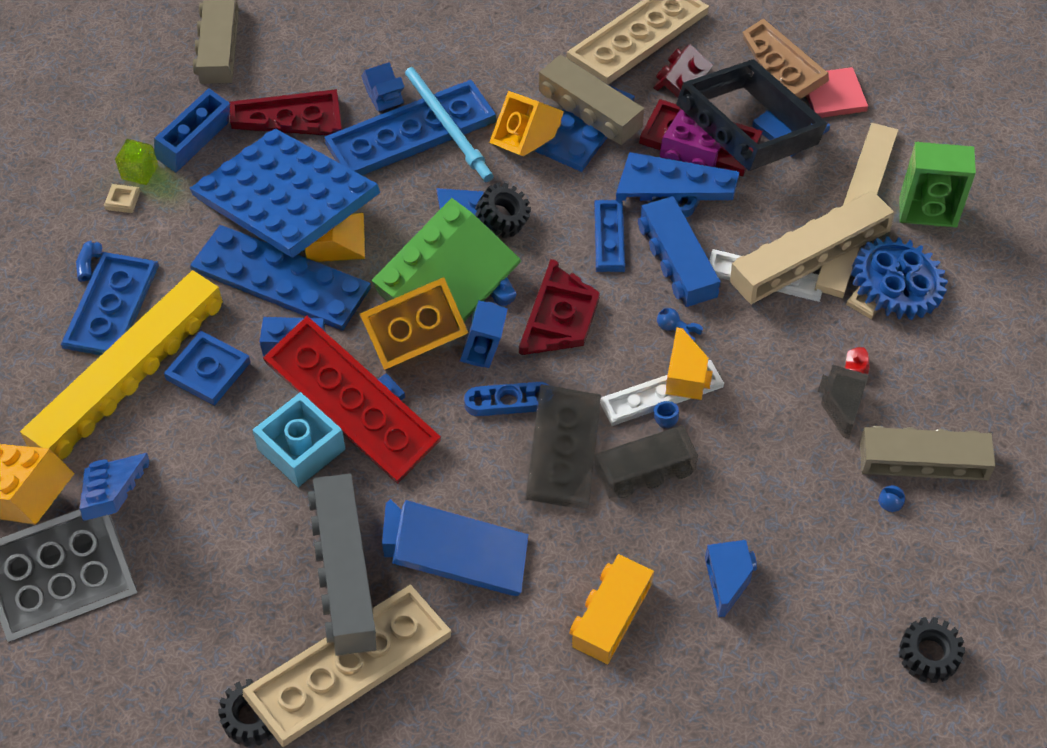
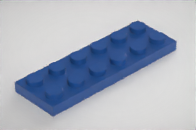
M472 80L434 94L463 135L496 122L495 112ZM423 98L324 137L325 144L336 162L360 175H365L453 139Z
M219 225L190 265L191 271L193 270L198 274L310 318H323L324 324L341 331L345 329L371 289V283L300 255L292 258L269 243L223 225Z

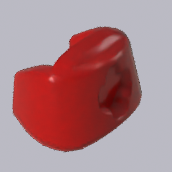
M864 347L853 348L847 352L845 373L852 378H865L870 369L868 351Z

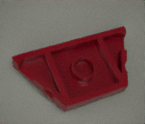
M550 259L519 345V354L526 355L584 346L599 303L600 292L590 285L584 284L581 278L574 273L569 275L559 268V262Z

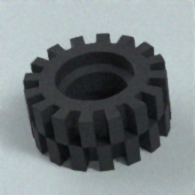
M495 183L494 186L490 185L477 202L475 207L477 212L475 215L477 218H481L480 221L490 230H493L497 237L500 233L502 238H507L509 235L513 237L517 232L519 233L530 217L531 207H527L530 202L528 199H522L525 195L522 191L519 194L515 192L517 187L512 186L509 189V184L503 183L502 186H500V183ZM495 205L504 207L511 216L502 214Z
M927 617L921 618L919 623L915 620L909 628L907 627L899 645L901 647L899 658H903V667H909V674L913 677L915 674L920 675L919 680L925 682L926 678H930L931 683H937L939 679L942 682L948 680L950 675L953 676L956 673L965 654V647H962L964 643L963 638H956L959 631L955 627L951 631L947 628L950 623L945 620L942 625H939L938 618L932 617L930 623H928ZM926 640L937 642L944 651V657L938 661L925 658L919 651V644Z
M246 679L245 686H241L239 681L234 684L236 687L235 691H232L230 688L225 691L227 698L221 697L219 702L221 709H218V715L221 719L222 727L229 738L231 737L237 744L243 742L245 746L251 747L253 742H256L258 746L263 744L262 740L265 738L268 741L271 740L273 734L262 720L254 724H245L239 720L241 708L248 703L243 697V689L253 683L252 679Z

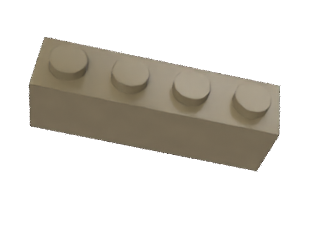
M204 0L199 3V14L202 19L197 21L199 40H195L197 59H193L194 75L199 76L200 84L232 83L239 15L238 0Z
M560 54L539 72V91L546 98L552 99L566 111L573 113L587 125L593 126L607 138L614 140L618 144L623 145L643 127L644 108L563 55Z
M873 426L864 427L860 439L862 474L989 480L995 468L992 433H980L978 431L954 432L946 429L917 430L912 427L894 429Z

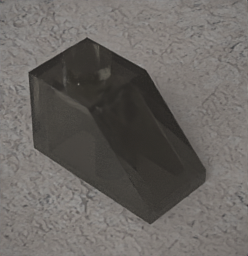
M832 365L829 376L823 374L818 392L823 393L821 405L841 435L849 439L869 375Z

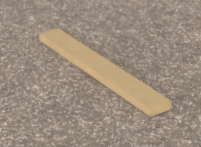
M871 123L843 205L851 202L855 197L862 196L870 191L878 194L898 129ZM860 246L822 265L815 291L819 289L822 293L843 298L853 270L852 264Z

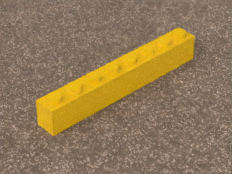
M192 270L20 431L28 447L51 449L60 459L68 457L73 450V446L82 437L86 438L91 435L95 425L104 416H110L116 410L117 404L126 395L130 396L137 390L139 382L147 375L154 374L164 358L175 354L180 348L181 342L188 335L196 334L201 327V323L209 315L213 316L220 310L223 301L219 287Z

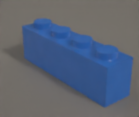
M674 196L642 205L641 218H638L640 232L643 235H648L650 250L654 256H659L663 275L671 278L673 282L672 290L676 299H682L685 307H689L717 298L721 281Z

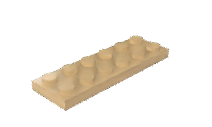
M642 0L567 51L566 58L609 85L706 16L709 6L700 0Z
M411 584L372 608L376 629V651L335 656L334 642L327 643L326 638L243 689L245 700L282 747H285L451 638V629Z

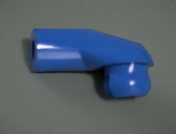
M87 241L83 244L76 260L77 279L79 282L91 279V258L101 257V243Z

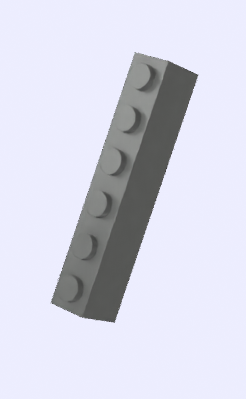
M351 474L313 478L314 491L308 492L309 510H316L317 515L311 516L313 536L319 535L320 541L314 542L316 562L323 561V567L318 568L320 588L326 587L327 594L321 595L323 615L330 614L331 622H325L327 643L334 642L335 656L376 651V629Z

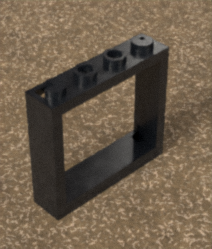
M755 59L684 82L676 103L679 108L748 171L818 145L828 124ZM744 88L793 132L758 145L711 103L709 99Z

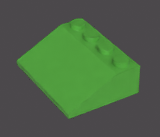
M451 198L371 281L379 295L386 301H390L444 277L461 317L465 322L475 311L478 300L484 301L500 285V281L504 280L518 266L521 259L472 212Z

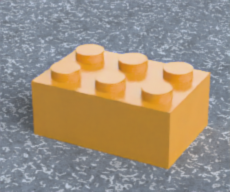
M444 277L360 313L384 370L468 334V330Z
M0 444V520L36 525L75 473L51 449Z

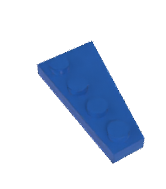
M147 453L108 462L106 459L98 460L89 464L88 468H85L80 501V512L83 521L118 512L128 497L127 492L133 490L136 486L134 479L141 478L144 474L143 469L149 467Z

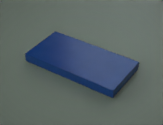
M103 252L61 342L62 349L101 356L134 325L159 267L158 261Z
M406 500L402 506L392 563L500 593L519 596L522 590L529 534Z

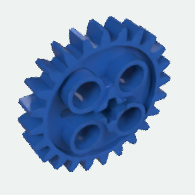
M886 236L884 242L879 238H876L873 244L867 242L865 247L859 250L852 264L854 268L851 275L855 277L853 285L861 286L857 292L858 295L866 294L868 296L865 301L866 304L875 302L876 311L883 307L886 316H889L891 312H896L898 319H901L903 314H906L910 320L914 318L915 314L920 318H923L926 312L931 314L935 307L938 308L943 300V296L947 291L944 287L948 281L942 278L945 270L937 269L940 261L930 260L933 253H922L923 246L920 245L914 248L911 240L907 244H903L900 237L897 238L896 242H892L889 236Z

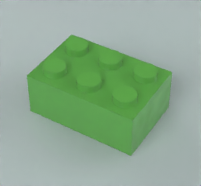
M915 142L899 196L900 223L946 227L958 226L976 174L975 149L973 146Z

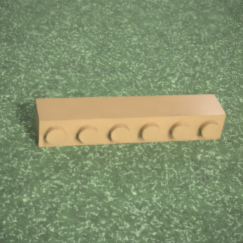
M874 191L857 196L851 202L832 209L828 214L816 220H810L795 231L787 232L781 238L762 245L758 250L737 258L731 265L730 283L750 304H753L818 270L829 261L890 232L894 211Z

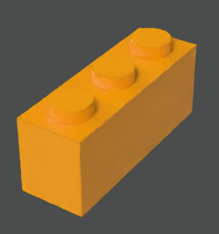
M620 554L617 555L613 564L607 563L600 577L602 583L599 589H592L586 600V612L583 617L577 616L570 628L569 634L572 635V647L608 665L652 586L654 571Z

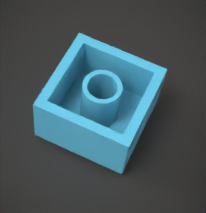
M301 392L253 429L257 449L298 488L346 449L342 429Z

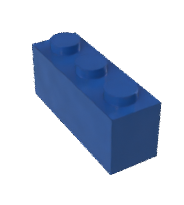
M208 88L154 138V158L175 173L179 171L229 123L230 103Z

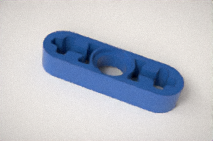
M544 382L473 387L464 396L465 409L473 416L539 412L547 410L553 403V390ZM537 392L542 393V401H537L535 397ZM522 393H526V403H523ZM491 395H495V405H492ZM505 395H513L517 398V401L512 405H505L500 399ZM476 397H481L482 405H475Z

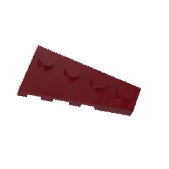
M337 89L229 102L232 129L272 131L276 128L284 133L330 135L342 130Z

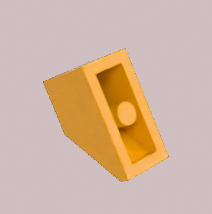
M676 328L665 394L702 400L704 388L710 389L713 371L707 370L709 358L683 328Z

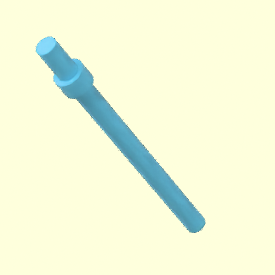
M413 67L408 68L405 71V75L466 156L465 161L471 169H476L484 182L491 181L494 175L485 164L483 155L479 150L472 147Z

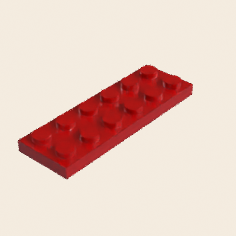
M308 316L300 321L263 357L267 365L298 393L301 392L337 424L342 429L343 434L397 484L441 441V436Z

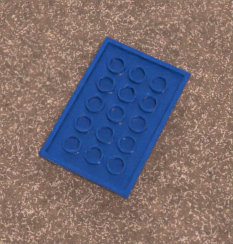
M276 128L267 132L251 146L245 147L241 153L224 162L218 169L208 176L202 177L198 183L190 187L192 195L199 201L292 258L381 193L377 183Z

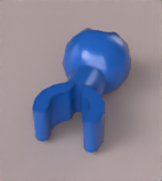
M664 308L657 315L658 326L665 331H676L677 327L683 328L693 341H695V337L691 336L690 332H695L698 335L702 334L703 327L697 323H684L680 320L679 313L675 309Z

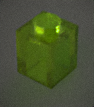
M131 139L125 141L115 158L121 179L143 185L148 184L158 167L153 145Z

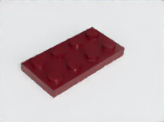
M659 99L640 135L639 144L661 150L664 134L682 109L674 103ZM735 123L753 141L759 144L762 137L761 130ZM723 147L720 148L715 168L737 171L739 176L743 177L747 169Z

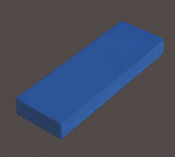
M594 200L596 272H625L623 201Z

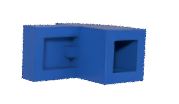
M390 62L364 70L361 77L366 91L378 112L404 104L401 92L405 86L401 77L395 78Z

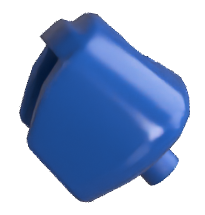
M507 277L501 280L500 285L491 293L494 302L500 306L512 303L517 295Z

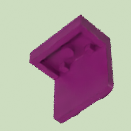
M680 110L663 136L659 157L715 167L718 152L722 146L683 110Z

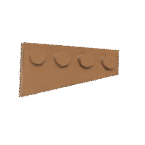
M764 18L742 32L744 41L756 61L799 99H802L829 81L827 71Z

